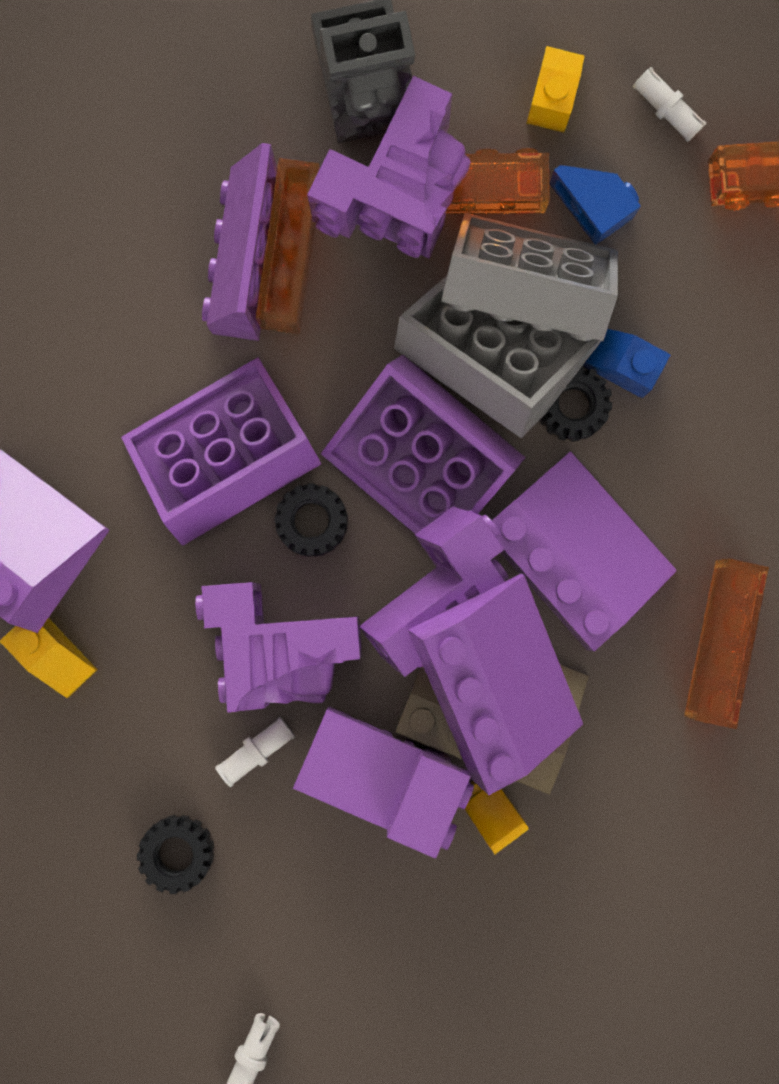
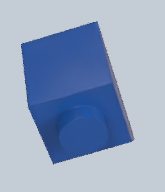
M560 165L554 169L549 182L595 245L631 221L641 207L638 203L639 196L634 187L628 182H623L618 174Z
M607 329L604 340L600 341V344L583 366L588 370L593 369L597 371L596 374L643 398L653 389L671 354L636 335Z

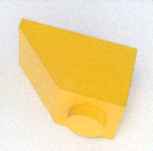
M546 46L527 124L564 133L578 89L584 55Z
M49 618L38 633L15 626L0 640V643L29 673L66 698H69L98 670Z
M474 781L470 783L474 785V789L465 811L493 853L496 854L529 830V827L502 789L488 795Z

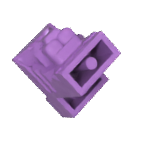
M413 76L369 167L329 149L307 194L312 219L316 223L315 226L318 230L331 237L337 238L340 234L350 239L357 224L361 226L360 231L370 238L382 240L384 237L397 243V248L408 256L419 258L422 255L430 259L445 224V212L452 202L453 192L466 177L471 163L470 159L465 155L464 145L447 133L452 93Z
M453 506L415 534V537L436 568L359 626L380 657L404 677L417 667L421 668L423 666L408 629L505 582L509 578L501 564L494 559L504 549L496 539L500 533L488 516H481L471 510L466 511Z
M254 582L201 586L202 595L196 596V615L198 620H204V629L221 627L222 635L215 638V651L217 661H224L225 676L218 679V694L220 703H226L227 713L263 709L270 705V702L282 704L292 701L323 703L333 686L335 663H344L347 660H360L362 657L359 616L264 623L261 584Z
M329 706L293 789L387 829V838L436 859L440 848L448 850L457 829V825L451 822L458 807L461 809L466 808L474 785L468 783L471 777L469 772L452 764L448 753L426 747L423 750L414 746L412 740L407 738L405 741L396 739L387 730H380Z

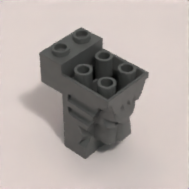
M373 0L311 14L312 32L319 64L322 69L337 142L343 143L386 133L410 84V80H412L410 65L415 62V51L407 12L394 13L392 0Z

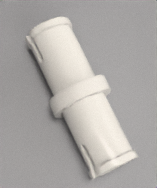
M650 67L632 87L657 110L655 115L660 120L665 118L689 142L707 123L682 100L684 95L679 90L674 92L653 71L654 69Z
M279 717L253 739L250 736L243 741V747L221 764L216 765L215 768L224 782L231 788L235 782L257 765L263 767L268 763L267 758L288 741L293 740L295 735L286 722Z
M256 1014L244 1045H240L235 1053L236 1063L226 1084L254 1083L258 1072L264 1070L267 1064V1051L275 1033L280 1027L276 1019L268 1016L266 1023H264L265 1014Z

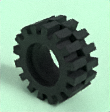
M582 366L563 390L565 392L570 389H576L583 392L589 401L587 414L579 419L566 417L559 407L560 394L546 414L539 420L541 425H546L548 428L546 431L550 435L554 433L558 435L557 439L563 441L571 439V442L591 437L607 422L608 414L612 410L613 404L609 399L612 396L611 389H606L605 384L607 381L603 377L601 379L596 377L597 371L593 369L586 371L583 370L584 366Z

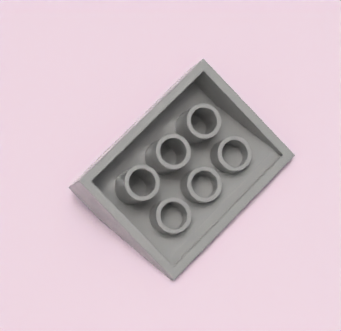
M464 213L441 302L449 303L451 307L459 311L469 312L477 310L489 313L491 317L500 321H512L514 319L526 322L533 328L541 331L555 329L567 332L573 338L581 341H591L592 339L603 341L618 297V250Z
M446 276L399 317L394 349L522 438L546 414L600 344V340L581 341L573 338L567 332L555 329L541 331L533 328L529 323L514 319L512 321H500L491 317L489 313L477 310L469 312L456 310L449 303L441 302L447 279Z

